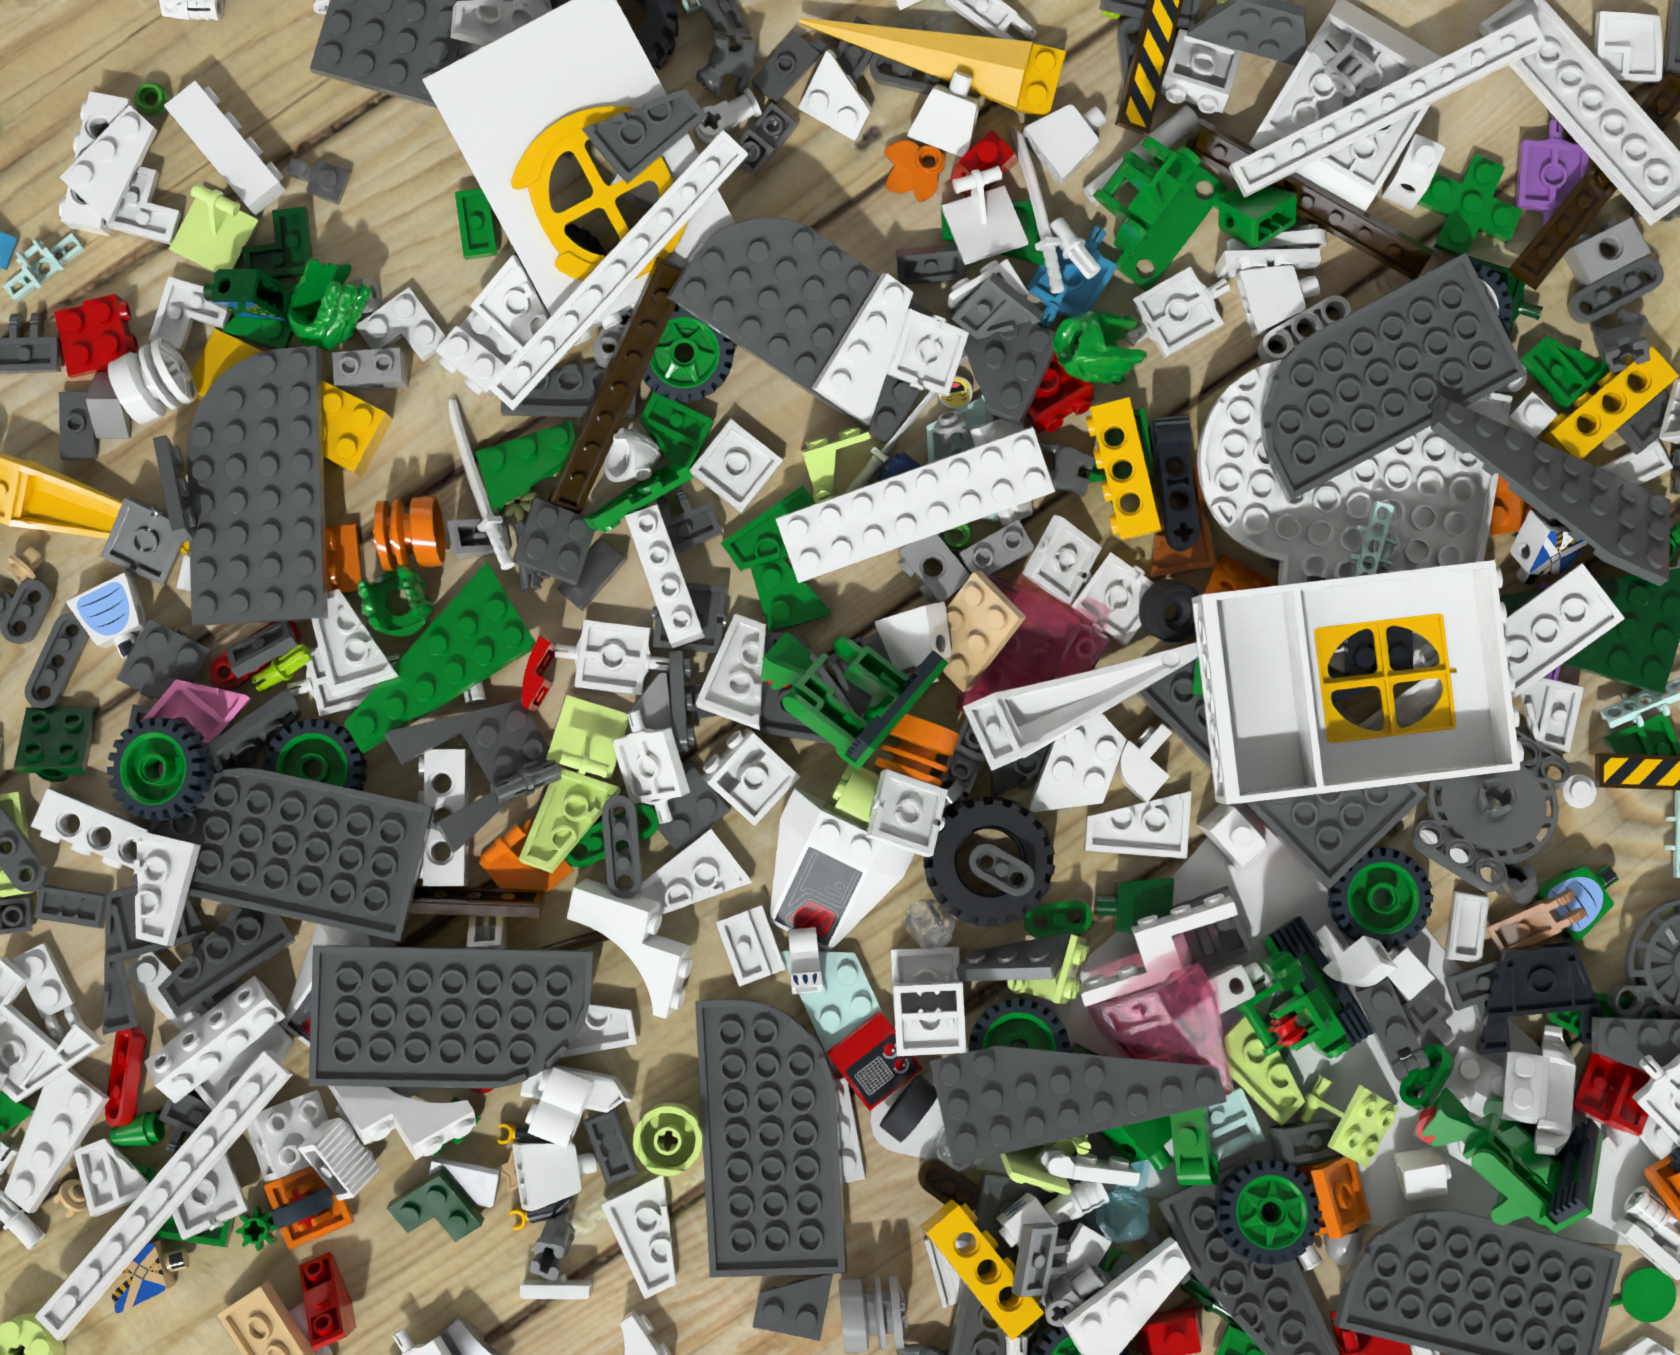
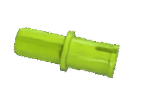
M299 644L286 655L273 659L270 665L252 676L253 685L260 680L264 681L255 687L256 690L260 693H267L282 680H290L295 671L312 660L311 649L307 648L304 644Z

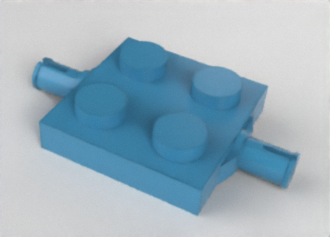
M1094 226L1084 245L1101 267L1094 277L1087 279L1070 258L1065 259L1062 256L1063 251L1059 246L1056 247L1055 251L1057 252L1064 291L1056 294L1051 293L1045 262L1044 266L1040 265L1026 290L1029 294L1040 299L1046 306L1041 321L1037 323L1039 326L1043 325L1047 316L1049 318L1043 328L1050 329L1057 314L1071 317L1081 311H1091L1118 266L1104 258L1097 250L1107 234L1102 229L1096 240H1094L1100 227Z

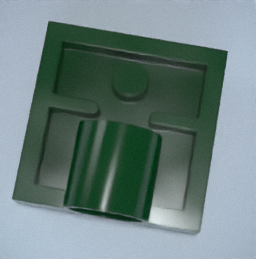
M26 707L14 764L17 773H36L41 779L49 782L66 781L69 774H86L97 717L94 708L43 709Z

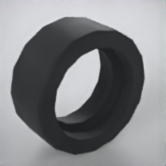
M917 1075L887 1111L880 1122V1127L900 1143L904 1141L936 1101V1088L921 1075Z

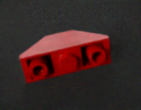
M331 1252L299 1265L310 1343L314 1351L347 1337L356 1328L352 1300Z

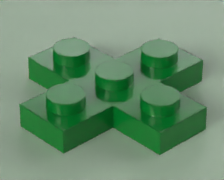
M1474 154L1471 157L1461 183L1436 172L1434 173L1429 187L1417 203L1421 207L1446 217L1433 245L1434 248L1455 257L1464 253L1468 255L1478 231L1505 243L1511 240L1523 210L1493 197L1504 172V166Z

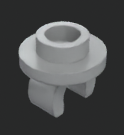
M950 411L938 417L939 421L935 423L934 429L936 433L941 434V439L947 448L952 447L950 436L955 432L960 433L964 442L969 440V434L964 428L968 422L966 415L958 414L957 411Z

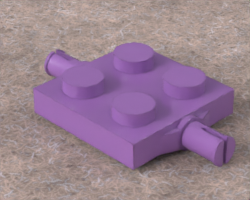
M1557 119L1549 121L1548 139L1542 141L1522 140L1519 143L1515 207L1543 213L1542 227L1588 171L1589 155L1580 145L1562 140L1563 126L1559 121L1557 122Z

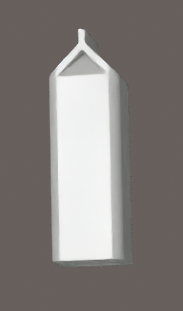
M553 1064L537 1075L523 1081L520 1096L541 1100L543 1092L538 1090L545 1071L551 1072L553 1067L559 1066L595 1081L585 1109L607 1113L623 1101L631 1102L634 1099V1095L627 1093L616 1076Z

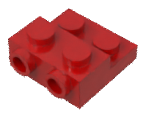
M116 294L83 301L81 306L54 312L67 375L70 378L107 371L108 364L111 361L129 352H139L137 339L134 333H130L128 321L132 320L129 304Z
M1055 354L1025 416L1038 434L1044 430L1047 433L1054 432L1062 426L1065 417L1073 412L1075 415H1081L1092 406L1091 401L1095 400L1093 387L1090 382L1071 377L1058 363Z

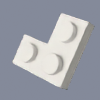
M140 166L137 167L128 185L130 189L126 197L122 198L115 212L117 216L112 226L107 221L106 226L113 230L171 245L177 234L182 213L179 210L151 203L160 174L156 170Z
M168 277L148 340L152 342L161 336L168 339L177 350L184 352L194 320L224 329L231 313L212 302H207L203 296V286Z
M409 287L356 326V329L371 349L388 348L404 336L423 362L436 353L435 350L446 338Z

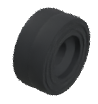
M1174 579L1157 581L1146 590L1140 601L1139 619L1143 628L1150 635L1169 643H1179L1189 639L1195 633L1191 598L1200 594L1192 586ZM1175 602L1177 604V613L1172 619L1167 620L1165 615L1166 608L1169 604Z

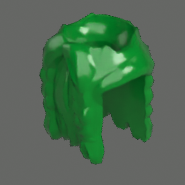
M318 258L309 259L306 263L304 273L296 285L295 292L292 294L287 313L290 330L294 331L302 344L317 346L321 350L328 351L334 350L340 343H344L353 336L354 328L358 325V319L362 316V310L366 308V302L371 298L372 287L366 284H361L357 287L351 282L342 287L350 276L352 267L350 264L341 263L338 266L333 263H328L327 265L323 262L321 265Z
M1085 310L1063 320L1055 333L1052 343L1058 363L1071 377L1082 379L1085 382L1112 383L1114 385H1121L1127 382L1126 374H1129V370H1133L1134 364L1141 363L1143 359H1146L1147 352L1140 349L1117 347L1116 341L1127 337V330L1134 329L1136 324L1139 323L1137 318L1120 314L1114 315L1102 311ZM1074 345H1078L1076 352H1074Z
M398 565L395 571L385 572L371 584L365 580L358 581V594L364 598L361 603L362 614L370 617L368 619L369 624L375 631L383 632L388 636H410L424 626L428 615L433 612L434 605L426 594V585L423 578L418 575L417 571L408 566ZM403 589L411 609L404 616H395L387 609L386 600L393 591Z

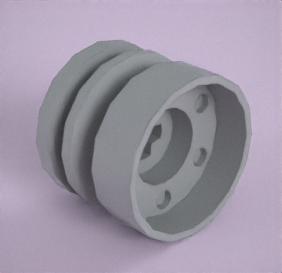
M897 1274L889 1275L890 1291H881L880 1275L875 1276L873 1292L866 1293L861 1277L839 1279L845 1354L868 1352L871 1335H877L882 1351L887 1350L886 1334L894 1333L895 1348L904 1349L907 1316L905 1296L898 1282Z

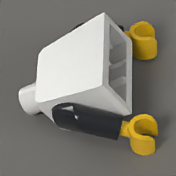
M512 1123L499 1124L497 1128L505 1127L509 1131L508 1139H498L497 1142L499 1144H508L515 1140L519 1142L513 1143L512 1148L521 1206L513 1208L508 1216L519 1214L522 1222L514 1224L512 1228L520 1230L529 1221L533 1224L555 1218L573 1202L574 1195L581 1192L580 1176L597 1171L594 1154L591 1152L577 1155L574 1143L565 1148L528 1133L530 1125H519L516 1128Z

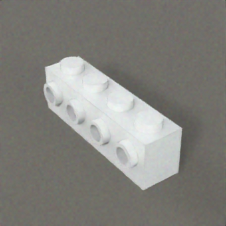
M194 81L164 106L256 216L286 191L279 182L284 177L272 162H269L267 165L262 162L258 156L263 151L250 136L244 140L238 133L242 126L230 111L224 115L219 110L217 105L221 103V100L211 88L207 86L203 90Z
M254 975L144 1062L154 1085L176 1104L286 1016L274 993Z

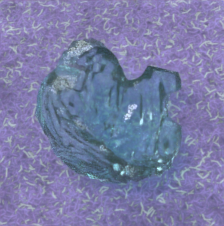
M1123 1186L1108 1192L1107 1195L1110 1202L1102 1204L1095 1212L1096 1224L1104 1233L1105 1238L1115 1243L1136 1241L1145 1237L1146 1233L1150 1230L1148 1198L1133 1188L1130 1189Z

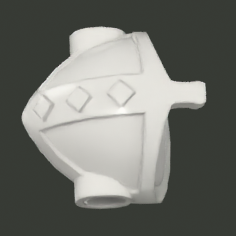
M622 427L618 430L617 434L613 435L614 441L604 463L605 475L609 481L614 483L633 479L639 481L646 480L652 475L651 470L660 458L659 447L657 443L655 444L652 439L639 433L637 429Z

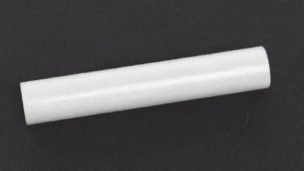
M1184 105L1148 136L1170 148L1196 126L1199 118L1189 106ZM1143 139L1130 151L1150 164L1154 156L1141 145L1144 141ZM1123 157L1083 188L1085 196L1095 207L1101 204L1096 201L1093 194L1097 189L1101 190L1124 160ZM1126 179V180L1123 182V184L1120 186V188H1121L1122 186H1124V185H1125L1127 182H1129V181Z

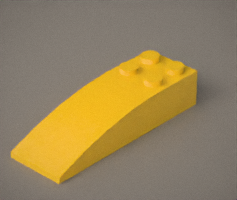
M214 329L191 372L197 389V395L204 397L214 382L232 366L264 351ZM321 380L323 459L362 478L393 419L386 412Z

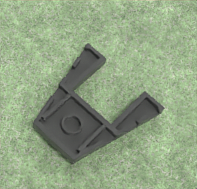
M522 700L404 727L385 734V738L401 765L461 734L490 784L517 774V771L526 768L528 770L549 762V760H546L549 746L527 708L522 706ZM489 793L438 821L436 826L451 852H457L511 799L498 805L492 793Z
M138 885L106 892L103 1035L139 1026L123 959L171 948L170 946L136 938L135 896L138 894ZM186 898L173 947L191 942L193 951H195L208 935L188 898ZM231 983L205 1000L207 1008L216 1006L237 988L234 983Z

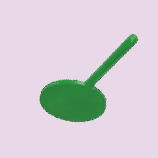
M1639 1268L1626 1277L1621 1287V1297L1611 1299L1610 1307L1622 1304L1627 1313L1636 1320L1648 1323L1659 1321L1665 1318L1675 1305V1285L1668 1275L1657 1268Z

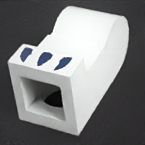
M816 928L789 929V962L792 994L823 992Z

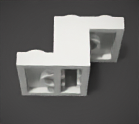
M959 946L891 949L897 1056L966 1053L963 983L959 981L956 968L960 964Z

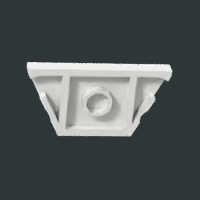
M1100 714L1051 742L1027 809L1032 812L1103 803L1127 739L1103 714Z

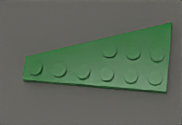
M487 561L393 666L399 677L379 682L344 722L363 754L387 740L385 738L387 732L410 726L532 651L536 641Z

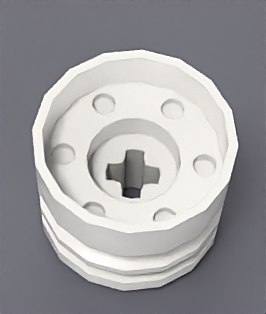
M160 336L154 339L151 345L145 344L141 346L139 356L129 352L108 364L109 379L117 398L131 418L140 425H147L163 417L167 412L166 406L172 410H177L181 408L183 403L189 404L197 398V389L186 362L175 346L164 337Z

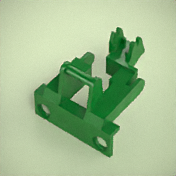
M1150 136L1144 139L1141 145L1154 156L1152 162L1158 167L1154 168L1134 152L1126 150L1122 156L1124 159L1103 188L1101 190L1097 189L1093 194L1096 201L1122 222L1113 243L1122 253L1115 263L1118 265L1117 270L1145 292L1155 285L1212 209V198L1215 192L1219 189H1227L1224 184L1199 165L1202 160L1193 151L1182 145L1174 152ZM1126 179L1139 190L1127 208L1112 198ZM1199 182H1208L1212 186L1213 195L1210 199L1202 200L1197 197L1195 187ZM1141 260H1148L1154 266V273L1148 279L1139 277L1136 272V265Z

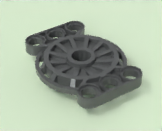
M1517 730V741H1520L1523 748L1531 753L1532 760L1520 762V770L1443 779V781L1440 779L1429 781L1427 803L1432 820L1426 819L1421 821L1411 836L1412 844L1417 851L1484 892H1494L1504 883L1507 877V869L1504 864H1513L1528 859L1539 852L1552 837L1558 823L1559 813L1555 790L1562 788L1571 775V767L1564 758ZM1554 766L1558 768L1562 773V779L1554 780L1549 778L1545 773V767ZM1434 791L1437 793V806L1435 805ZM1486 796L1496 798L1502 806H1495L1491 813L1485 810L1489 803ZM1547 800L1550 801L1551 817L1546 816ZM1542 828H1548L1545 837L1541 841L1535 838ZM1430 830L1434 832L1438 842L1435 844L1425 843L1420 837V831ZM1454 848L1463 850L1468 857V861L1465 863L1455 862L1450 856V850ZM1524 848L1530 849L1526 852L1514 855L1515 853H1518ZM1489 867L1494 869L1498 875V881H1486L1481 875V868Z
M1680 898L1660 903L1647 912L1637 923L1628 940L1625 953V975L1628 984L1613 986L1608 993L1607 999L1611 1010L1621 1018H1645L1649 1011L1655 1010L1658 1018L1680 1019ZM1674 907L1673 912L1667 913L1662 917L1657 916L1664 910ZM1651 922L1652 925L1645 931L1642 939L1639 940L1644 928ZM1636 947H1638L1636 955V968H1634V955ZM1635 977H1638L1639 984L1636 983ZM1628 990L1632 994L1633 1001L1629 1008L1622 1009L1619 1005V997L1624 991Z

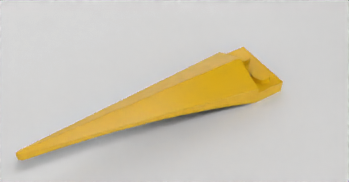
M809 18L798 19L803 26L872 51L949 83L954 71L968 74L973 77L969 89L970 92L1017 112L1038 117H1045L1052 112L1066 57V51L1033 44V42Z
M0 452V523L14 527L108 539L123 501L30 459L25 461ZM190 541L183 543L180 552L190 554Z

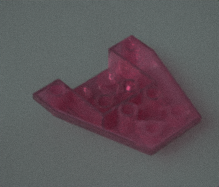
M989 575L988 578L1026 618L972 689L966 692H962L959 689L956 709L964 712L963 706L996 692L1091 671L1095 668L1110 639L1083 617L1021 584Z
M1200 964L1171 972L1161 986L1119 999L1114 997L1086 1006L1099 1032L1124 1058L1218 1067L1225 1096L1232 1094L1233 1086L1217 997Z

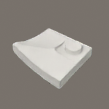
M1609 11L1596 13L1593 55L1617 82L1658 83L1662 80L1663 45L1660 16Z

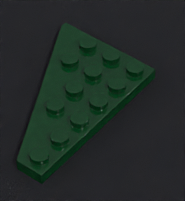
M1680 568L1669 570V580L1661 586L1635 575L1597 581L1625 619L1562 663V665L1659 695L1664 694L1680 642ZM1545 589L1500 595V602H1504L1507 616H1509Z

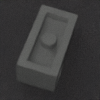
M1329 1118L1305 1124L1287 1123L1283 1126L1274 1125L1269 1127L1273 1159L1284 1162L1283 1164H1294L1341 1154L1327 1146L1341 1118Z

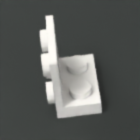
M1008 259L1001 263L994 260L980 270V276L971 281L968 278H964L951 287L952 293L949 294L947 310L950 314L955 312L993 272L1026 299L1029 293Z
M317 1090L262 1110L246 1128L265 1182L279 1179L311 1166L299 1151L298 1146L322 1122L328 1120Z
M1649 1184L1647 1189L1666 1205L1653 1186ZM1625 1212L1612 1228L1664 1274L1679 1281L1680 1264L1678 1261L1680 1260V1244L1673 1246L1661 1236H1656L1641 1221L1636 1220L1631 1214Z

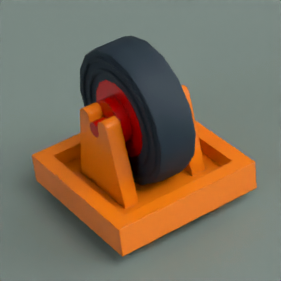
M312 1166L264 1185L273 1209L271 1211L272 1219L275 1226L281 1229L289 1250L355 1222L347 1199L339 1201Z

